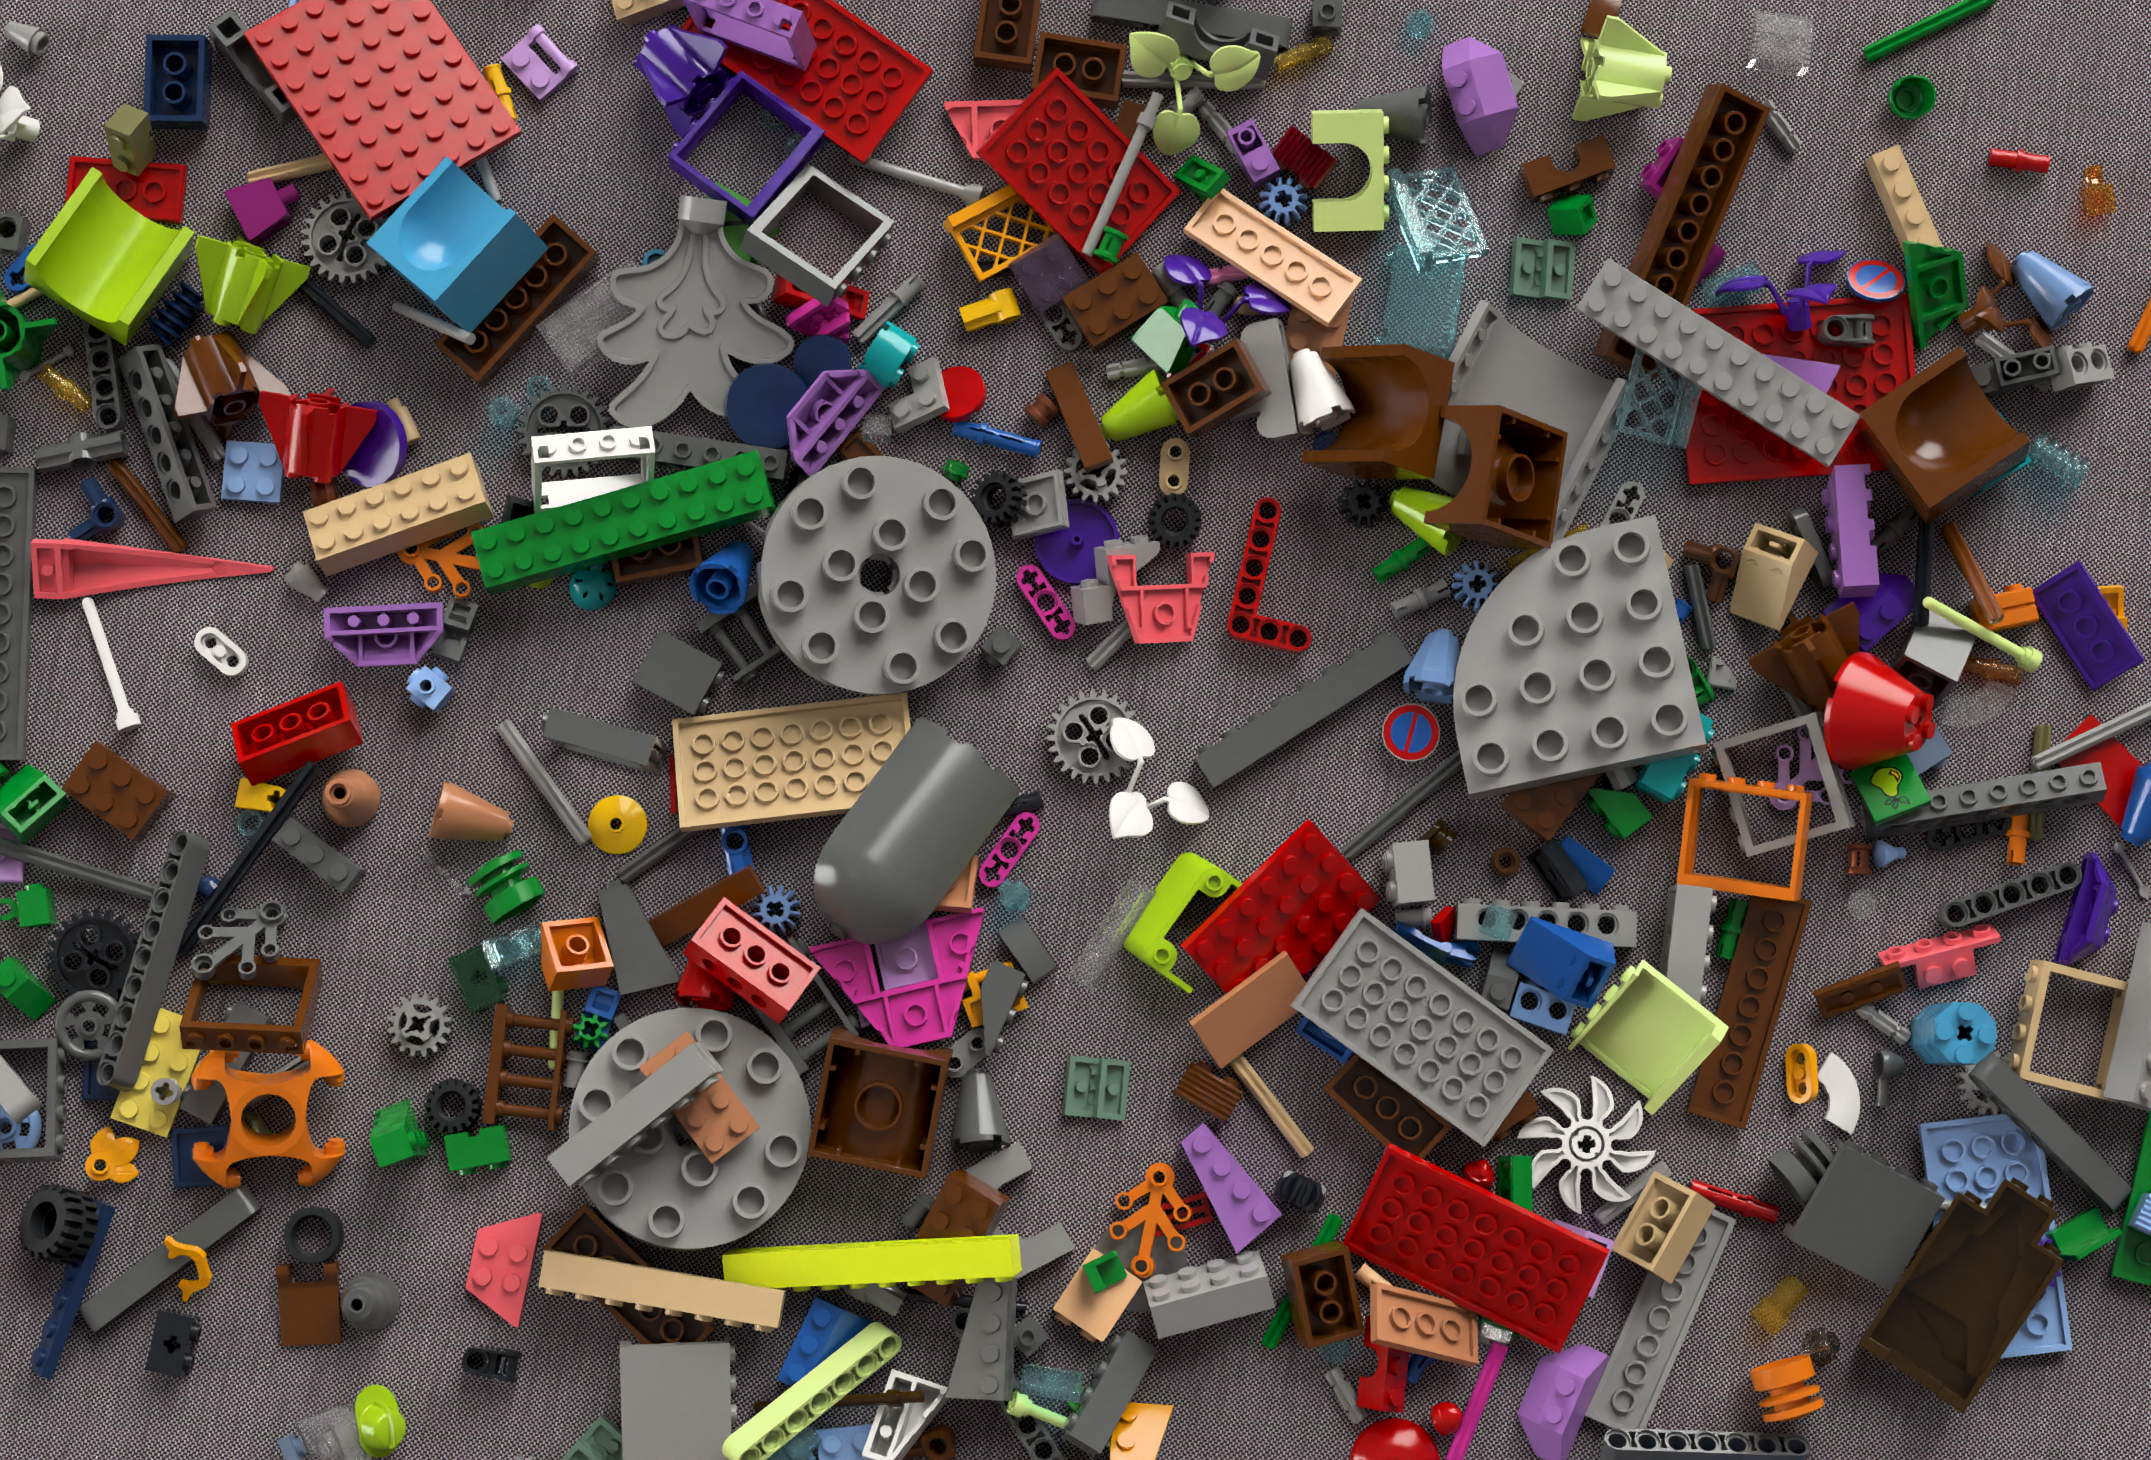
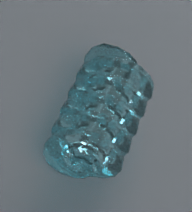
M2045 431L2037 436L2029 446L2027 454L2032 457L2029 466L2032 468L2036 464L2041 463L2039 473L2043 474L2050 469L2049 479L2053 480L2060 475L2061 481L2059 485L2062 487L2066 483L2071 482L2069 492L2073 493L2088 472L2089 460L2084 457L2077 462L2079 453L2073 451L2067 455L2069 447L2066 444L2057 449L2059 442L2057 438H2053L2047 443L2049 434Z

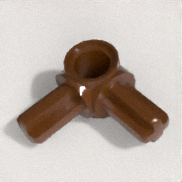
M1687 540L1683 547V556L1707 564L1709 571L1713 572L1706 593L1707 600L1721 603L1729 578H1734L1736 570L1739 568L1740 553L1733 547L1717 543L1711 547ZM1723 552H1727L1732 556L1733 562L1729 568H1724L1719 563V557Z
M947 1425L935 1426L931 1431L922 1433L921 1438L917 1439L902 1460H910L926 1456L927 1459L955 1460L954 1456L957 1454L955 1432ZM934 1439H940L944 1441L946 1446H938L934 1442Z

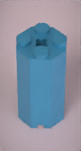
M1948 1002L1928 1005L1910 1023L1912 1034L1909 1039V1046L1925 1064L1944 1066L1975 1065L1995 1049V1040L1997 1039L1996 1022L1980 1004Z

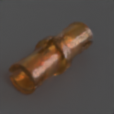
M1969 654L1962 672L1965 671L1984 676L1987 681L1995 679L2019 686L2023 676L2020 673L2023 674L2024 669L2000 663L1997 658L1992 657L1989 660Z

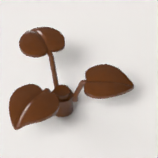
M1986 241L1987 258L1993 272L1999 278V284L1991 292L1986 286L1979 288L1976 304H1974L1975 307L1958 315L1962 330L1967 336H1970L1983 329L1986 332L1994 329L1996 332L2001 333L2005 330V327L2025 325L2030 329L2031 337L2039 348L2053 345L2048 328L2036 315L2032 316L2031 320L2023 319L2004 322L2003 316L1996 306L1994 296L2006 284L2010 288L2013 287L2015 277L2012 273V266L2005 254L1990 241Z

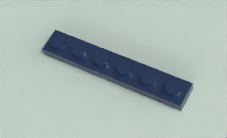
M95 1198L93 1203L97 1205L96 1214H99V1221L97 1222L98 1231L94 1235V1243L88 1247V1252L85 1256L81 1255L79 1261L66 1265L62 1286L53 1298V1310L50 1318L44 1323L42 1328L41 1342L31 1357L32 1366L30 1369L39 1376L52 1379L116 1209L107 1202Z

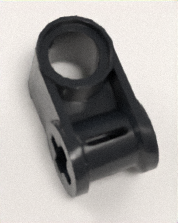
M474 1346L464 1353L462 1366L466 1372L472 1375L516 1383L518 1377L515 1376L518 1358L522 1357L523 1352L505 1348ZM479 1352L483 1355V1367L474 1368L470 1364L469 1357L471 1353Z

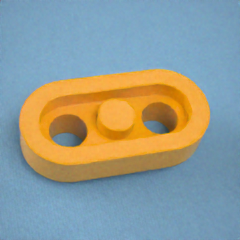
M1793 1044L1788 1048L1785 1055L1787 1094L1795 1103H1811L1818 1095L1817 1055L1813 1047L1808 1044Z

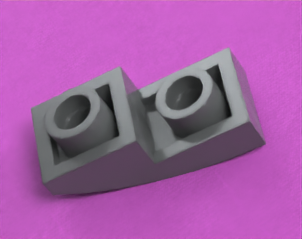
M1022 916L997 932L1001 941L1014 956L1016 963L1033 985L1058 969L1043 944Z

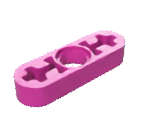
M1034 565L1021 567L1016 575L1017 585L1051 636L1058 641L1071 639L1076 630L1074 619L1041 570ZM1027 571L1030 575L1037 574L1035 583L1039 588L1042 584L1046 586V589L1038 591L1033 598L1029 595V593L1034 592L1033 587L1029 583L1025 585L1022 583L1025 579L1024 573ZM1043 595H1049L1055 601L1054 607L1049 611H1043L1037 605L1038 599ZM1059 608L1063 612L1058 614L1059 619L1063 623L1067 621L1070 623L1067 627L1068 633L1065 635L1063 632H1055L1057 623L1053 618L1050 622L1046 620V617L1054 615Z
M1023 812L1011 823L979 869V878L983 885L989 888H996L1005 881L1039 833L1040 823L1034 814ZM1030 818L1033 820L1032 826L1035 829L1032 833L1030 831L1024 833L1022 839L1027 840V842L1022 845L1017 838L1009 836V834L1014 831L1017 835L1022 828L1019 821L1021 819L1027 821ZM1009 841L1014 842L1018 847L1017 855L1011 859L1005 858L1001 854L1002 845ZM994 855H997L1002 862L1010 865L1006 870L1003 866L999 868L997 874L1000 878L998 881L992 879L988 882L985 880L987 874L984 871L986 868L993 869L997 861L992 860Z

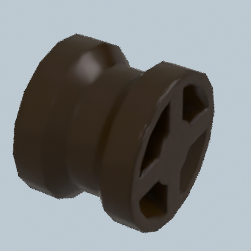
M1440 818L1420 840H1429L1433 853L1438 856L1457 834L1454 831H1449L1445 827V822Z

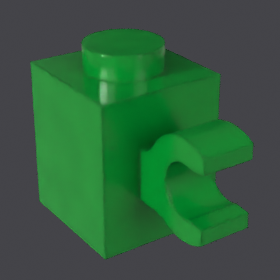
M43 883L25 885V891L16 892L17 901L10 898L0 899V905L9 904L11 906V912L8 915H1V920L12 921L19 917L20 927L27 929L57 924L53 889L43 888Z

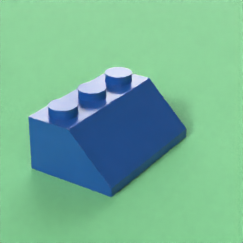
M817 1295L777 1380L792 1387L871 1324L872 1321Z

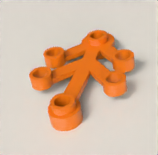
M479 524L469 526L465 535L440 550L429 547L444 537H453L457 531L415 545L417 550L413 554L407 553V548L397 553L403 563L415 565L424 579V585L428 592L438 593L443 587V582L439 575L432 573L426 560L438 562L453 585L455 596L459 599H466L471 595L472 588L469 582L462 579L454 566L481 571L477 557L458 553L474 544L471 532L483 529V527ZM432 579L439 581L435 588L428 586L429 581ZM461 585L468 587L467 591L463 594L457 592L458 587Z
M1165 1163L1151 1165L1146 1171L1145 1181L1129 1192H1121L1116 1196V1206L1121 1210H1129L1133 1207L1134 1201L1151 1191L1149 1204L1122 1222H1114L1109 1228L1112 1238L1122 1240L1126 1238L1129 1231L1145 1221L1139 1254L1132 1259L1130 1264L1133 1275L1142 1279L1149 1278L1155 1272L1156 1265L1151 1258L1157 1224L1168 1239L1169 1249L1180 1252L1185 1249L1187 1244L1185 1237L1177 1232L1161 1207L1164 1194L1174 1208L1173 1215L1177 1221L1187 1222L1192 1217V1209L1184 1204L1173 1187L1175 1173ZM1158 1172H1162L1165 1175L1162 1183H1157L1154 1179L1155 1174ZM1124 1195L1130 1199V1203L1126 1207L1120 1205V1198ZM1182 1207L1188 1210V1215L1184 1219L1178 1216V1210ZM1117 1225H1121L1124 1228V1233L1119 1237L1114 1234V1228ZM1175 1237H1180L1182 1245L1176 1249L1172 1246V1240ZM1141 1260L1147 1264V1269L1144 1272H1140L1137 1269V1263Z

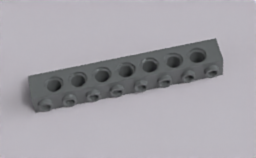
M2101 762L1926 790L1931 799V805L1878 826L1874 825L1863 801H1861L1860 818L1865 841L2103 802L2107 787Z

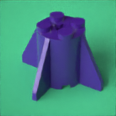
M670 25L659 32L652 30L645 36L643 40L645 45L640 54L635 58L633 65L648 78L657 100L662 103L675 132L684 138L687 135L686 130L691 122L695 120L697 114L704 111L706 107L704 104L710 98L715 97L717 99L723 91L722 88L727 80L730 81L732 77L735 78L736 75L720 65L728 49V46L721 39L679 29L676 25Z

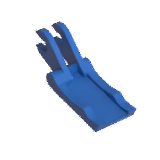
M1400 921L1397 922V927L1394 931L1440 966L1448 963L1465 968L1473 967L1471 962L1476 961L1478 957L1476 951L1481 952L1480 946L1474 941L1441 943L1425 936L1415 927H1408Z

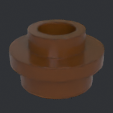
M1502 847L1494 851L1490 859V865L1497 875L1508 877L1515 874L1519 869L1520 858L1518 853L1512 848ZM1501 857L1509 858V867L1504 868L1500 865Z

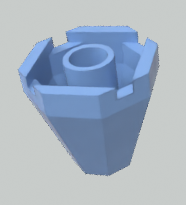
M1436 629L1435 632L1428 633L1405 672L1403 681L1405 693L1410 695V691L1413 690L1416 692L1415 698L1421 701L1451 704L1456 667L1460 656L1458 638L1453 636V632L1447 629Z

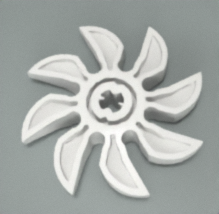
M1591 1076V1119L1585 1120L1582 1118L1580 1099L1574 1093L1563 1088H1548L1541 1091V1093L1569 1119L1570 1127H1561L1551 1117H1538L1525 1124L1517 1136V1139L1548 1138L1560 1140L1561 1148L1541 1150L1533 1159L1532 1188L1534 1190L1549 1171L1558 1165L1560 1161H1568L1570 1169L1558 1181L1559 1193L1563 1202L1571 1210L1581 1214L1580 1173L1582 1170L1590 1171L1592 1191L1596 1195L1607 1201L1623 1202L1632 1197L1609 1177L1606 1171L1602 1169V1163L1608 1161L1620 1172L1632 1173L1647 1166L1656 1150L1626 1152L1612 1149V1141L1630 1140L1637 1134L1642 1125L1643 1110L1638 1100L1621 1121L1611 1129L1604 1128L1602 1122L1614 1109V1100L1608 1086L1594 1076ZM1584 1137L1591 1138L1589 1142L1592 1140L1594 1142V1147L1590 1148L1588 1153L1582 1152L1583 1148H1578V1142H1582Z

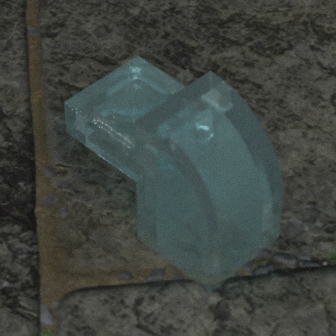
M541 923L525 926L508 935L489 938L481 942L490 970L509 969L541 957Z

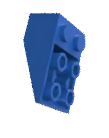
M1532 916L1529 918L1506 961L1509 966L1560 999L1588 1009L1593 1007L1616 966L1613 943Z

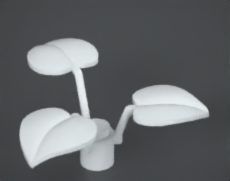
M0 64V91H1L2 85H3V71H2V67H1V64ZM9 86L0 98V140L14 142L15 138L34 142L40 129L39 120L24 116L30 110V107L23 100L18 88L14 86Z
M1126 718L1112 719L1110 741L1114 751L1127 761L1137 760L1136 769L1127 789L1124 792L1117 793L1110 802L1109 822L1112 838H1138L1147 835L1153 828V819L1149 810L1162 803H1168V814L1180 823L1196 825L1207 821L1210 816L1206 803L1200 793L1188 783H1172L1167 788L1168 797H1162L1149 804H1146L1144 795L1139 792H1132L1144 764L1143 758H1150L1154 755V742L1148 731L1137 722Z

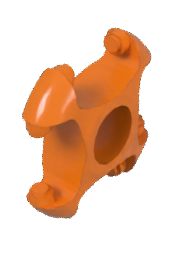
M311 1039L307 1040L304 1054H297V1056H301V1061L310 1060L308 1065L303 1068L272 1074L253 1073L230 1068L227 1063L235 1062V1058H239V1051L211 1050L199 1062L191 1074L193 1089L206 1090L208 1086L213 1084V1080L219 1081L225 1088L231 1115L227 1143L221 1151L214 1152V1147L210 1146L209 1142H196L192 1148L193 1160L209 1178L226 1189L241 1187V1172H236V1167L228 1168L229 1165L236 1161L263 1156L291 1157L308 1162L310 1165H303V1170H298V1185L314 1186L333 1171L345 1155L344 1139L330 1138L329 1142L324 1144V1149H319L311 1139L306 1116L310 1089L316 1079L323 1077V1081L332 1087L342 1086L345 1080V1070L338 1060L323 1046ZM265 1094L278 1095L289 1102L294 1109L295 1117L289 1127L280 1133L272 1135L259 1134L249 1128L243 1119L242 1112L248 1102L257 1096Z

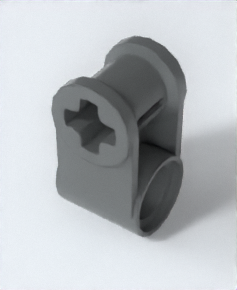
M1831 315L1818 326L1817 338L1825 346L1873 347L1876 345V340L1873 339L1872 322L1875 321V315ZM1828 324L1837 327L1839 331L1838 337L1831 336L1828 333Z

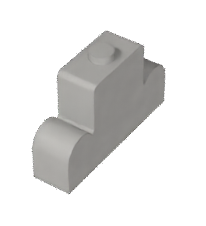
M1272 318L1251 323L1243 329L1241 341L1247 346L1272 394L1229 420L1236 422L1258 417L1256 422L1258 432L1263 437L1272 441H1284L1302 437L1304 434L1300 433L1297 424L1289 364L1290 357L1283 321Z

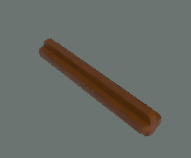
M120 458L112 459L107 464V469L174 553L181 554L188 548V543Z

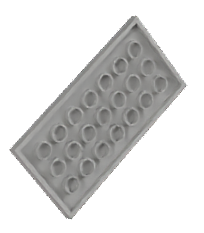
M1363 908L1359 909L1290 1005L1484 1148L1554 1051L1549 1045Z

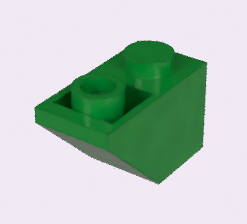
M1592 788L1585 794L1588 798L1585 801L1587 806L1595 815L1601 814L1607 822L1604 824L1605 829L1614 839L1616 837H1619L1621 841L1626 839L1653 818L1635 793Z

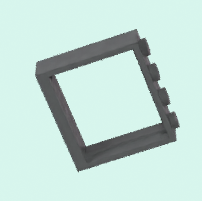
M808 163L747 229L740 249L828 307L836 297L842 298L845 295L850 282H857L864 271L863 267L865 265H872L879 254L878 250L880 248H887L889 241L894 236L891 230L895 221ZM807 192L872 234L833 279L767 236Z
M553 707L550 708L549 713H544L540 729L543 731L542 736L556 746L660 776L668 747L656 737Z
M58 1038L0 1040V1053L48 1050L45 1147L0 1150V1164L62 1161L64 1145H67L66 1136L63 1134V1123L67 1121V1107L63 1105V1093H67L68 1090L67 1076L64 1075V1064L68 1063L69 1057L59 1045Z

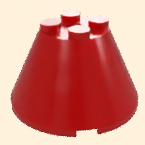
M1856 652L1845 660L1833 680L1838 682L1834 697H1828L1825 709L1824 738L1827 753L1832 762L1838 763L1840 769L1855 770L1918 751L1926 739H1932L1935 733V723L1932 722L1933 695L1926 694L1871 653Z

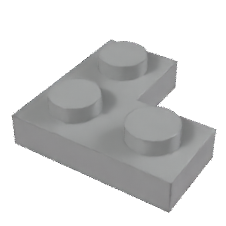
M934 357L908 368L914 393L889 404L893 427L898 433H902L950 410L940 364Z

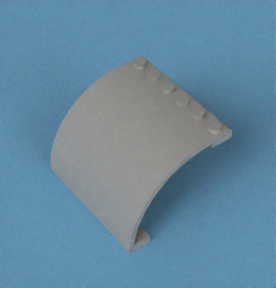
M1480 300L1449 358V361L1455 362L1447 405H1501L1568 432L1552 542L1554 543L1563 539L1639 392L1625 379L1617 377L1615 382L1548 350L1507 322L1491 303ZM1444 420L1434 479L1428 480L1456 497L1468 478L1472 456L1456 453L1462 427Z

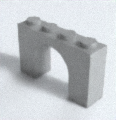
M1018 1142L965 1171L998 1190L1004 1183L1033 1169V1166L1021 1143ZM1061 1222L1034 1236L1019 1239L1022 1271L1013 1278L1018 1279L1075 1249ZM996 1227V1229L994 1230V1232H993L992 1235H1006V1234H1004L1003 1232H1001V1231L998 1229V1227Z

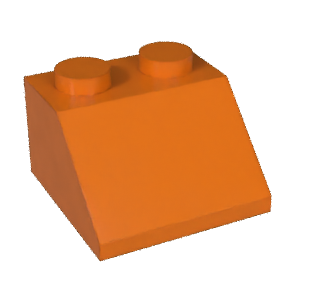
M599 917L541 923V968L549 992L606 985L614 965Z

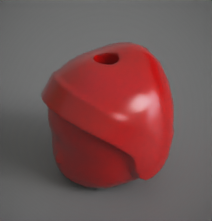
M1486 1159L1467 1162L1464 1165L1462 1178L1484 1189H1488L1493 1185L1494 1173L1489 1162Z
M1445 1401L1431 1407V1420L1436 1431L1442 1436L1450 1435L1461 1427L1462 1413L1454 1403Z

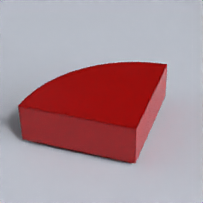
M1445 906L1431 921L1433 940L1441 943L1449 941L1455 923V907Z

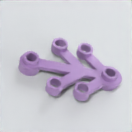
M1807 725L1798 727L1796 731L1799 739V773L1792 780H1790L1789 761L1793 758L1794 751L1791 746L1785 744L1777 747L1775 757L1778 760V782L1775 783V788L1787 789V784L1803 786L1807 781H1823L1816 756L1811 760V738H1803L1800 734L1801 729L1807 727ZM1781 748L1789 750L1790 756L1787 759H1782L1779 756ZM1839 769L1842 782L1844 784L1853 783L1852 780H1844L1842 774L1845 770ZM1826 787L1821 788L1819 791H1804L1813 793L1812 802H1820L1823 805L1830 804V801L1825 802L1821 798V793L1826 790ZM1769 797L1770 803L1779 810H1789L1797 802H1800L1796 800L1782 801L1779 798Z

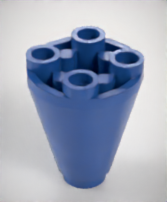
M2146 762L2145 766L2138 765L2135 770L2121 825L2123 831L2120 837L2139 847H2142L2144 842H2149L2151 839V763Z

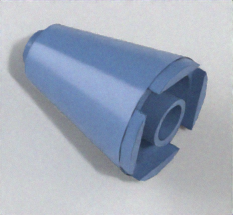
M2023 251L2012 262L2014 265L2012 273L2046 325L2053 331L2065 325L2070 320L2068 316L2074 311L2078 313L2094 293V287L2089 282L2035 251L2028 253Z

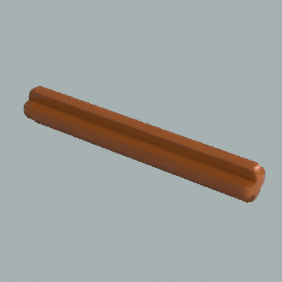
M1954 522L1944 524L1941 528V534L1988 623L1993 625L2001 622L2004 612L1957 524Z

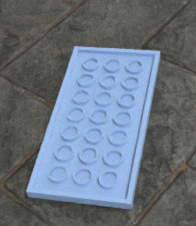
M2005 1114L1918 1124L1925 1179L1939 1186L1937 1192L1945 1200H1953L1958 1191L1964 1195L1968 1190L1982 1199L1981 1203L1988 1204L2003 1179L2011 1181L2015 1177L2029 1186L2026 1192L2036 1199L2041 1194L2052 1201L2045 1153ZM1937 1212L1936 1216L1934 1217L1931 1223L1932 1230L1934 1229V1227L1936 1226L1944 1212ZM2054 1220L2042 1236L2041 1241L2047 1239L2045 1234L2055 1228ZM2061 1267L2058 1270L2061 1273V1277H2053L2052 1280L2055 1286H2047L2045 1289L2046 1293L2041 1295L2000 1359L2073 1350Z

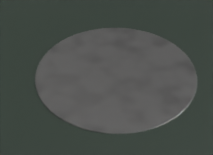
M1145 1221L1129 1231L1126 1238L1122 1240L1112 1238L1108 1228L1101 1235L1095 1249L1102 1254L1115 1249L1124 1269L1132 1273L1130 1264L1132 1259L1139 1254ZM1117 1225L1114 1228L1116 1236L1119 1237L1124 1233V1228L1121 1225ZM1155 1235L1151 1258L1156 1265L1155 1272L1149 1278L1139 1279L1147 1281L1155 1275H1169L1178 1272L1184 1267H1188L1186 1250L1184 1249L1180 1252L1172 1251L1168 1247V1239L1165 1235L1159 1237ZM1180 1237L1173 1238L1172 1246L1176 1249L1180 1248L1182 1245ZM1141 1260L1137 1263L1138 1271L1144 1272L1147 1269L1145 1261ZM1143 1282L1125 1310L1131 1312L1151 1311Z

